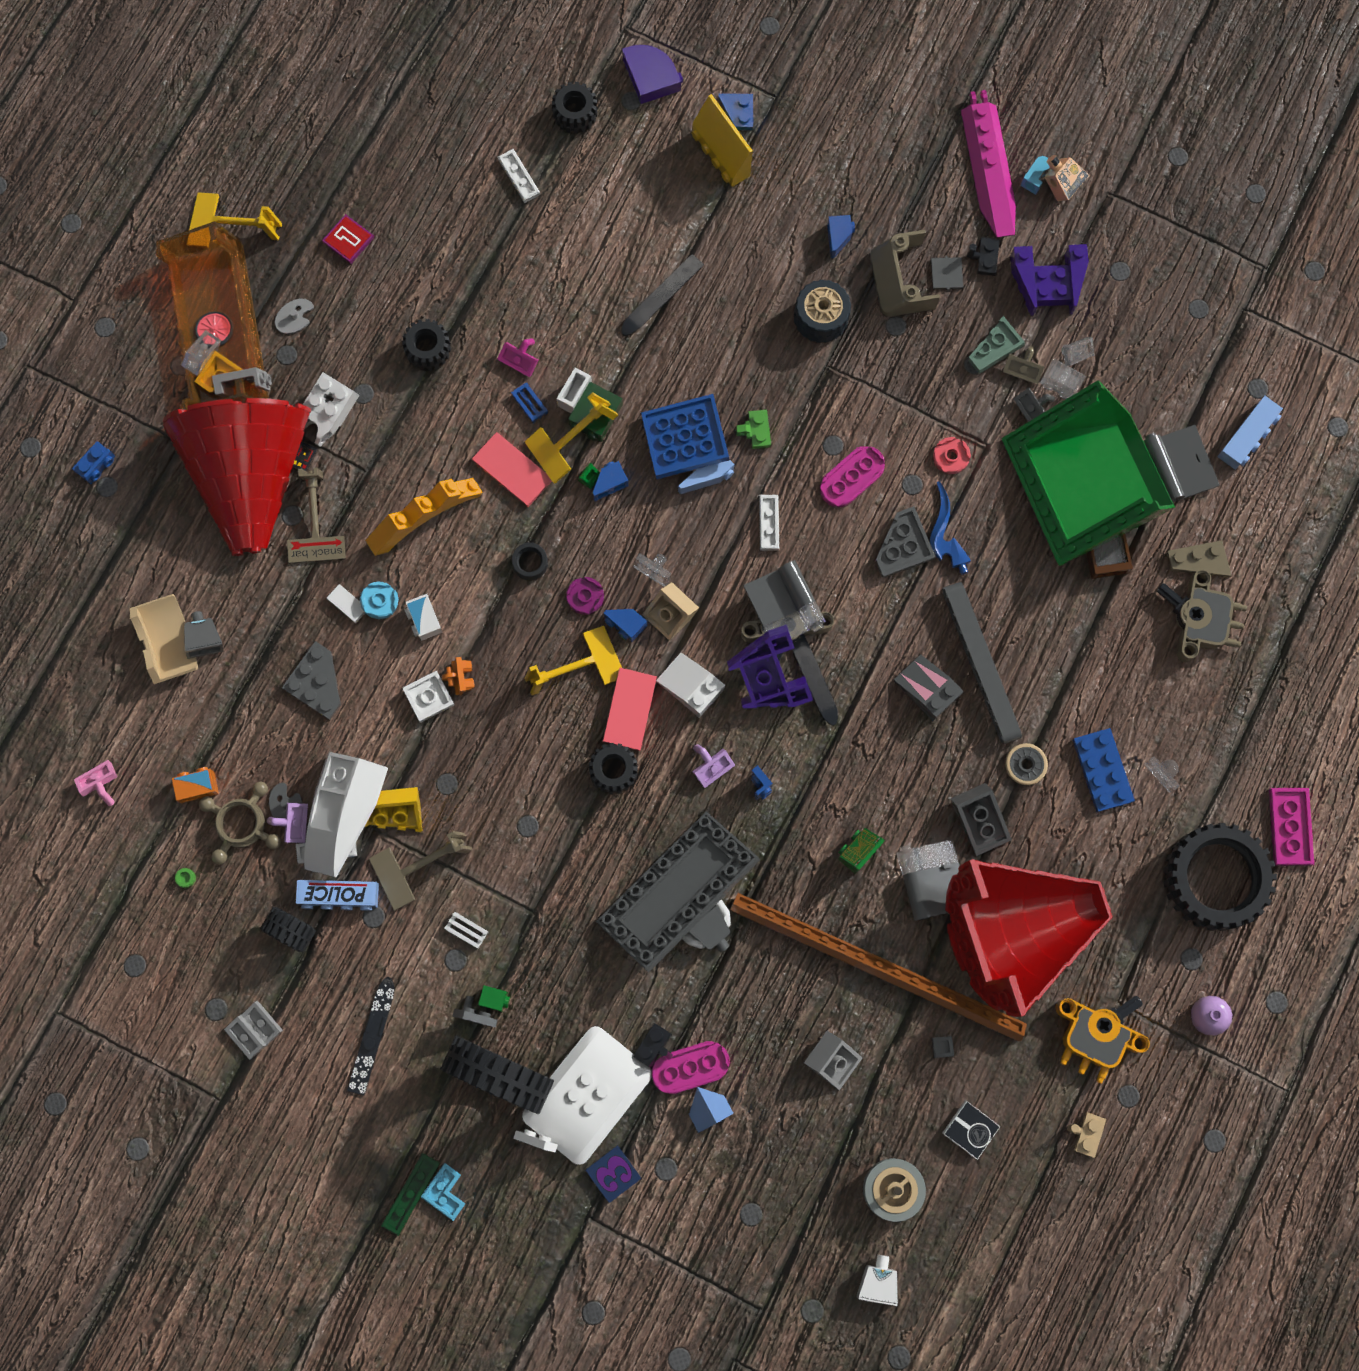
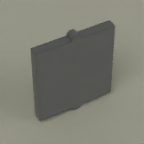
M945 256V258H931L933 289H946L947 291L949 289H963L961 257L948 258V256Z

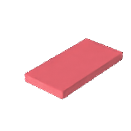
M498 432L472 458L474 463L527 507L552 482L546 472Z
M619 668L602 742L614 743V745L619 743L623 747H628L632 750H641L657 676Z

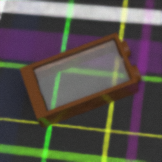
M1126 534L1086 553L1092 579L1129 574L1133 569Z

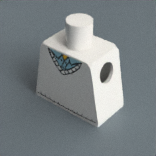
M877 1254L876 1266L866 1265L857 1292L858 1299L897 1306V1271L888 1269L889 1256Z

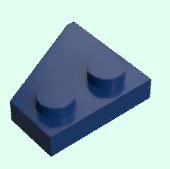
M718 94L719 102L722 103L726 115L737 130H753V94Z

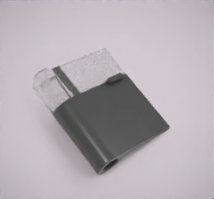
M953 840L911 848V845L900 847L897 857L914 921L948 913L945 911L948 885L951 877L959 872V862Z

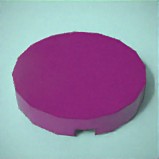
M590 577L574 580L566 592L570 608L581 615H590L597 612L604 601V591L601 584Z

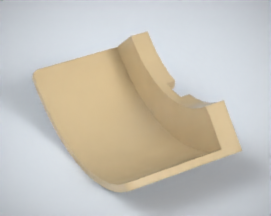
M171 594L130 608V619L139 641L144 640L145 650H143L147 671L154 684L198 669L196 657L187 659L184 634V624L186 622L175 595Z

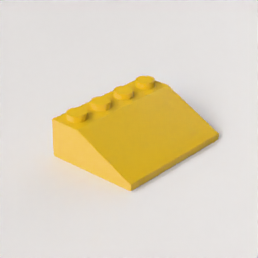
M711 94L693 121L691 134L696 141L701 143L703 152L711 157L713 166L716 169L719 168L726 183L729 182L734 187L750 177L753 150Z

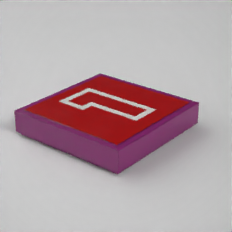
M345 214L322 242L348 263L352 264L374 239V235Z

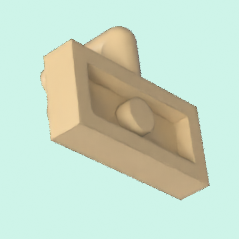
M1086 1112L1081 1127L1077 1124H1069L1067 1130L1079 1135L1074 1151L1095 1158L1106 1119Z

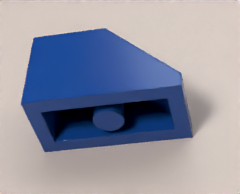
M850 215L828 217L827 229L831 258L837 256L851 240L852 233H855V224L851 222Z
M619 461L615 463L609 462L601 469L593 490L594 501L629 486L628 479Z

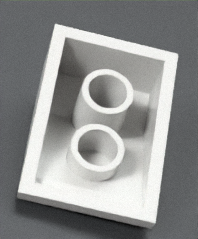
M680 653L656 680L657 683L699 718L725 688V685L719 679L683 653Z

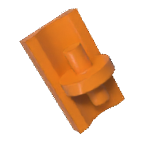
M456 657L451 662L452 667H446L447 674L442 675V680L448 681V687L454 686L455 695H462L464 692L470 691L475 687L473 678L464 679V673L472 671L471 661Z

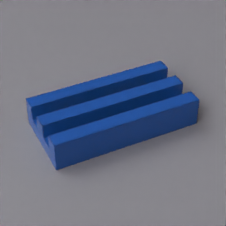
M527 383L511 392L513 398L532 423L542 418L544 414H548V410ZM524 389H526V391L529 393V395L532 397V399L535 401V403L542 411L538 412V410L535 408V406L523 392ZM518 393H520V395L523 397V399L535 413L534 416L531 414V412L519 398V396L517 395Z

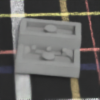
M258 1001L254 1002L242 1015L237 1016L224 1029L249 1060L283 1031Z

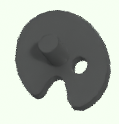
M279 783L270 793L269 807L274 818H286L287 803L303 802L298 793L288 798L287 784ZM281 795L283 799L281 802H278L277 798Z

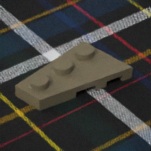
M1222 540L1166 552L1170 571L1196 573L1198 570H1206L1211 576L1220 575L1227 578L1232 576Z

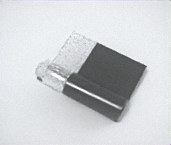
M795 560L784 564L772 573L743 585L765 632L787 624L790 636L793 639L810 630L816 632L824 628L823 624L826 621Z

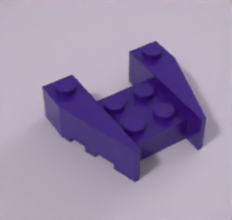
M1087 244L1069 245L1064 254L1065 265L1034 266L1032 246L1013 248L1010 255L1011 272L1018 283L1020 293H1022L1030 316L1034 315L1037 306L1069 305L1070 315L1073 314L1078 304L1089 262Z
M787 624L767 631L727 661L729 671L740 668L749 696L741 698L743 708L770 706V708L777 706L796 707L813 701L805 676L786 682L777 654L794 649Z

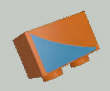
M208 767L199 768L195 773L190 774L189 772H182L177 774V777L172 778L176 801L179 803L219 794L215 773L213 770L208 769Z

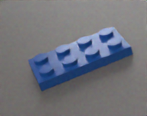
M1111 728L1074 738L1073 743L1096 812L1134 802L1135 799Z

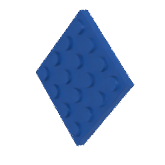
M713 394L641 413L657 479L730 460Z

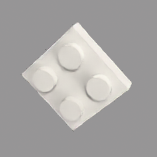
M437 671L403 687L420 723L454 706Z

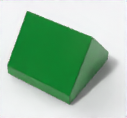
M589 463L577 481L592 489L598 480L600 472L592 463Z

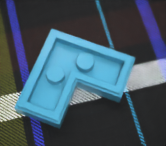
M444 1163L421 1198L454 1221L466 1203L450 1192L461 1174Z

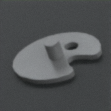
M295 299L287 303L276 316V328L283 334H293L303 330L310 322L302 316L304 313L312 311L314 305L307 299ZM301 307V310L296 311V308Z

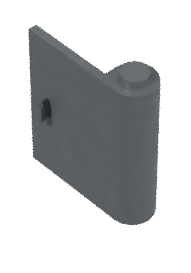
M1196 425L1164 436L1156 435V433L1145 436L1144 443L1172 502L1220 486Z

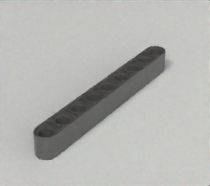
M962 582L943 587L944 599L1001 743L1006 744L1022 738L1018 722Z

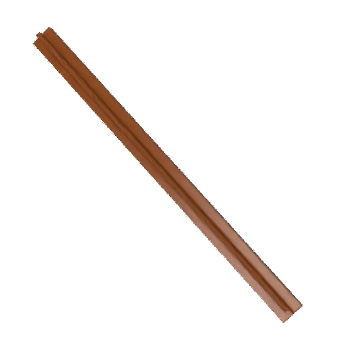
M740 893L737 894L730 910L734 913L743 915L745 918L844 961L846 964L853 965L855 968L921 996L928 1001L930 1000L932 1003L996 1030V1032L998 1031V1033L1014 1040L1022 1041L1025 1035L1027 1024L1018 1019L996 1011L985 1004Z

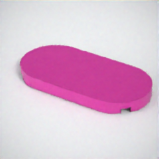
M870 446L858 447L822 479L820 493L824 501L834 507H845L852 503L882 476L885 467L882 453Z
M707 1041L671 1052L673 1057L670 1060L662 1056L658 1058L652 1068V1079L655 1086L664 1093L676 1094L721 1079L728 1070L730 1063L729 1055L726 1049L716 1042Z

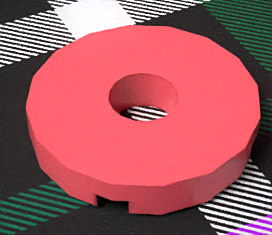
M948 437L939 441L933 452L935 465L939 470L947 474H957L963 471L969 464L971 457L967 444L955 437ZM952 451L956 453L957 458L951 460L947 457V453Z

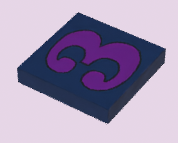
M618 1145L585 1170L609 1203L642 1179Z

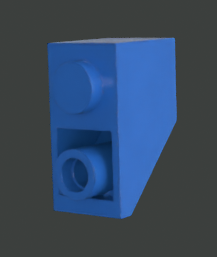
M634 609L606 610L604 612L605 623L611 628L615 627L618 629V634L624 640L629 639L633 642L647 627V621Z

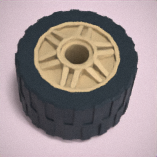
M830 280L813 281L805 285L799 292L794 309V323L797 326V330L802 336L817 343H826L837 339L838 336L843 334L848 324L851 312L850 297L844 288Z

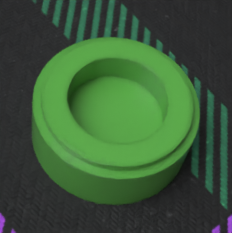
M182 868L175 874V882L182 888H189L196 881L195 873L188 868Z

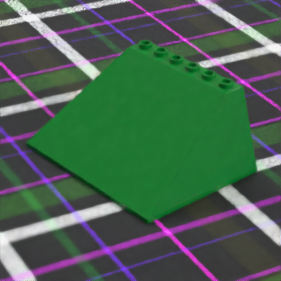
M1099 380L1001 438L1059 566L1175 508L1131 414Z

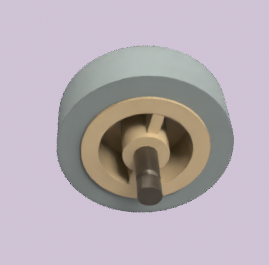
M891 1158L876 1163L868 1171L864 1179L863 1194L868 1207L873 1213L885 1220L899 1222L913 1217L921 1209L925 1200L926 1187L921 1173L915 1166L907 1161Z

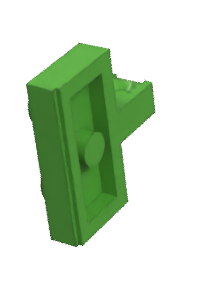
M767 410L749 411V421H745L743 425L736 426L737 436L747 435V439L752 441V449L771 447Z

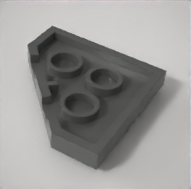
M914 506L896 513L875 561L882 578L935 559V554Z
M315 641L282 687L283 690L331 720L341 706L332 652Z

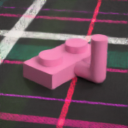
M109 760L74 779L78 791L83 797L97 790L98 795L108 806L114 804V800L105 791L103 786L117 778V774Z

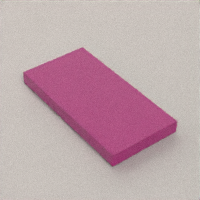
M1270 788L1269 802L1275 866H1313L1314 851L1309 788Z

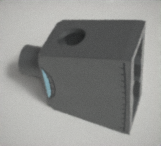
M193 612L191 614L192 622L184 624L187 659L224 652L222 641L212 618L204 619L202 612Z

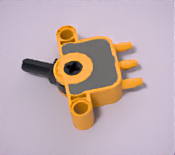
M1134 996L1117 1009L1112 1007L1109 1010H1092L1069 998L1058 1001L1055 1007L1057 1014L1070 1021L1063 1037L1065 1051L1061 1057L1060 1064L1065 1066L1073 1053L1083 1058L1078 1073L1084 1075L1090 1062L1101 1067L1096 1081L1102 1084L1109 1069L1116 1067L1121 1062L1126 1049L1133 1053L1147 1051L1150 1045L1148 1038L1122 1025L1125 1017L1143 1005L1142 1000L1138 996ZM1064 1002L1070 1005L1069 1013H1065L1062 1010ZM1102 1022H1104V1023H1105L1104 1029H1101V1030H1100V1029H1099V1026L1101 1025ZM1137 1038L1142 1041L1141 1049L1135 1047L1134 1043Z

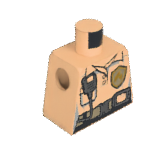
M1053 155L1046 161L1051 169L1045 175V179L1057 201L1069 200L1089 177V174L1070 157L1058 159L1056 155Z

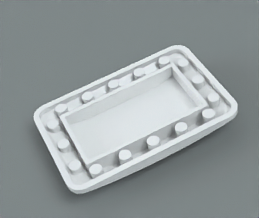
M591 1027L551 1075L550 1079H553L554 1083L540 1114L525 1109L522 1116L523 1121L539 1135L550 1137V1142L558 1144L557 1150L570 1161L578 1165L584 1164L651 1080L652 1071L648 1066L634 1058L633 1053L602 1028Z

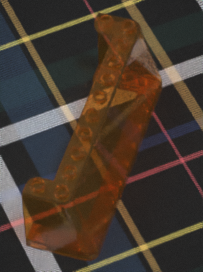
M215 221L156 241V255L158 259L168 264L169 267L168 277L172 285L171 295L174 298V312L178 322L176 327L180 335L179 345L183 353L182 363L185 367V381L188 384L189 390L188 398L183 399L181 409L187 410L189 405L215 400L233 399V401L245 403L247 398L269 399L268 391L257 388L255 382L249 383L242 378L234 380L236 387L233 389L234 395L226 398L215 395V392L210 393L194 382L214 351H217L243 370L256 367L264 371L245 254L241 241ZM221 312L232 320L234 326L233 335L224 345L208 347L197 340L195 325L199 318L206 313Z

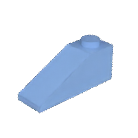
M729 460L696 469L678 486V492L683 494L720 483L724 479L728 480L734 473V463Z

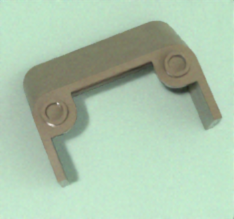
M926 230L896 234L871 250L870 262L880 310L885 316L934 310L938 305L939 294L921 297L917 286L903 285L897 253L904 252L909 247L921 246Z

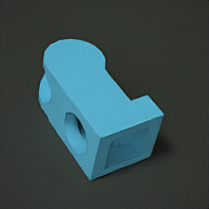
M1040 156L1035 160L1020 185L1035 195L1042 185L1041 177H1044L1050 168L1046 162L1048 160L1047 157Z

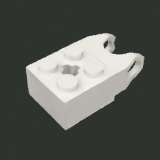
M322 372L303 405L311 408V413L308 417L310 421L305 425V428L310 424H317L318 432L315 444L320 447L335 434L339 426L341 427L359 397V394Z

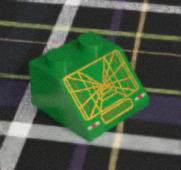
M866 828L862 832L858 829L851 837L854 841L849 846L845 844L838 852L841 855L838 860L854 874L862 868L885 841Z

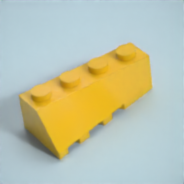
M418 787L381 791L377 804L364 827L376 825L378 828L383 829L387 826L398 827L397 830L409 828L415 829L416 832H422Z

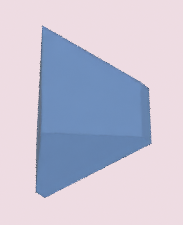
M697 1087L689 1116L699 1133L733 1114V1111L724 1095Z

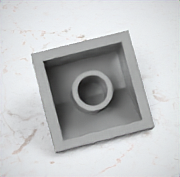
M826 1031L804 1063L840 1090L862 1057L842 1039Z

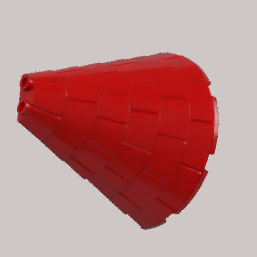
M247 398L245 403L233 401V399H224L189 405L187 410L176 409L164 417L163 428L184 463L185 469L194 482L197 491L208 507L210 515L220 529V533L232 556H242L243 552L256 554L261 553V550L267 549L282 505V499L290 480L289 475L305 433L304 428L311 413V408L299 403L293 407V405H289L288 401L278 399Z
M974 859L958 867L959 872L951 877L946 894L945 911L950 914L951 920L947 924V930L953 952L961 970H967L971 977L969 984L982 1000L996 1011L1002 1009L1006 1011V1015L1013 1017L1024 1016L1035 1001H1038L1065 968L1073 963L1082 950H1085L1113 917L1100 881L1052 874L1039 870L1032 871L993 862L986 863Z

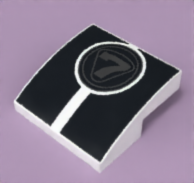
M964 1101L943 1131V1134L978 1160L1000 1126L969 1102Z

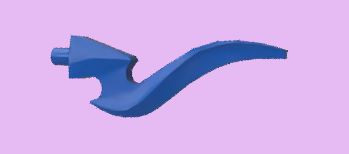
M938 481L937 486L941 505L938 519L931 533L930 545L935 556L940 561L943 555H949L952 568L959 567L961 575L968 573L966 564H969L971 560L955 538H952L951 541L943 539L950 516V502L942 483Z

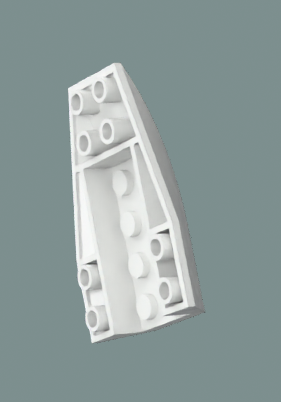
M333 752L327 754L315 789L307 828L304 857L306 870L337 877L377 804L388 770L387 767Z

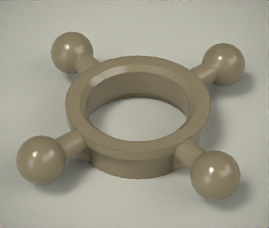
M256 782L253 785V794L249 800L235 799L226 803L222 808L215 805L211 797L206 796L200 799L199 808L202 811H211L217 814L216 831L223 844L220 849L215 850L211 855V859L215 864L221 865L226 862L227 851L230 846L238 848L247 847L255 843L259 838L265 841L269 849H277L281 845V838L277 834L269 835L263 832L265 827L264 814L260 807L256 805L259 798L265 796L268 792L266 783ZM236 806L250 808L256 817L254 830L243 839L230 838L223 829L225 814Z

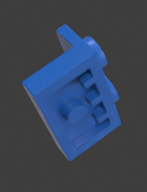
M96 441L72 470L89 484H92L93 481H97L100 478L102 471L106 467L111 466L116 456L112 451Z
M757 765L751 771V781L757 788L761 787L755 792L756 800L759 798L763 800L771 794L773 783Z

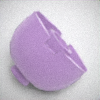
M1217 996L1202 997L1194 1003L1191 1009L1193 1025L1199 1032L1205 1035L1215 1036L1222 1034L1229 1028L1232 1022L1230 1006L1226 1001Z

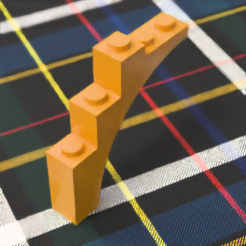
M474 478L456 482L452 479L440 481L427 495L413 498L402 511L388 514L365 541L375 556L388 553L405 536L429 519L460 503L478 498L483 492Z

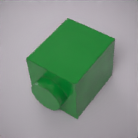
M483 986L478 1005L503 1012L504 1008H508L510 997L507 996V991Z

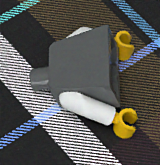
M720 900L682 940L688 945L700 949L706 947L710 950L716 946L720 952L725 951L729 947L725 937L730 934L729 927L731 922L730 912L724 902Z

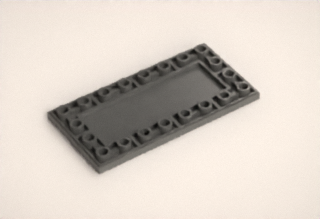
M705 812L596 922L649 973L760 859L708 812Z

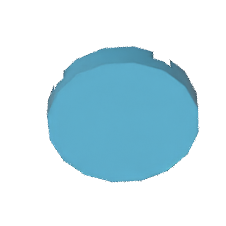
M373 582L363 589L360 604L365 614L371 618L384 619L393 615L397 609L399 599L397 592L391 585L384 582Z

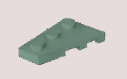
M1003 316L996 327L989 332L986 339L969 356L968 361L980 374L1009 356V354L1024 347L1025 342Z

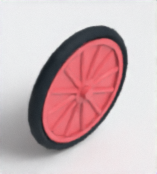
M215 311L201 316L195 325L197 340L208 347L224 345L231 339L234 331L233 322L229 316Z

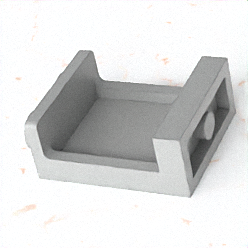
M256 367L212 376L215 395L226 399L235 398L233 386L255 382L257 388L270 391V385L272 384L270 375Z

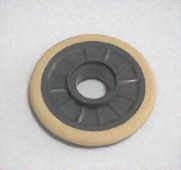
M1019 744L1013 747L1006 757L1007 773L1019 784H1036L1043 779L1047 772V758L1044 752L1035 745ZM1022 760H1030L1031 768L1024 769L1021 765Z

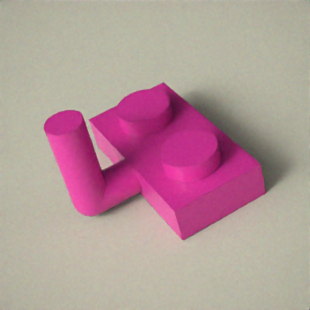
M524 339L519 349L508 342L504 343L497 359L524 375L531 377L539 360L525 352L528 346L535 344L534 339Z

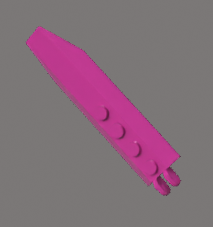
M986 90L981 91L982 103L977 104L976 94L973 91L970 92L971 105L962 109L961 114L979 208L997 238L1014 236L1016 203L997 107L988 102Z

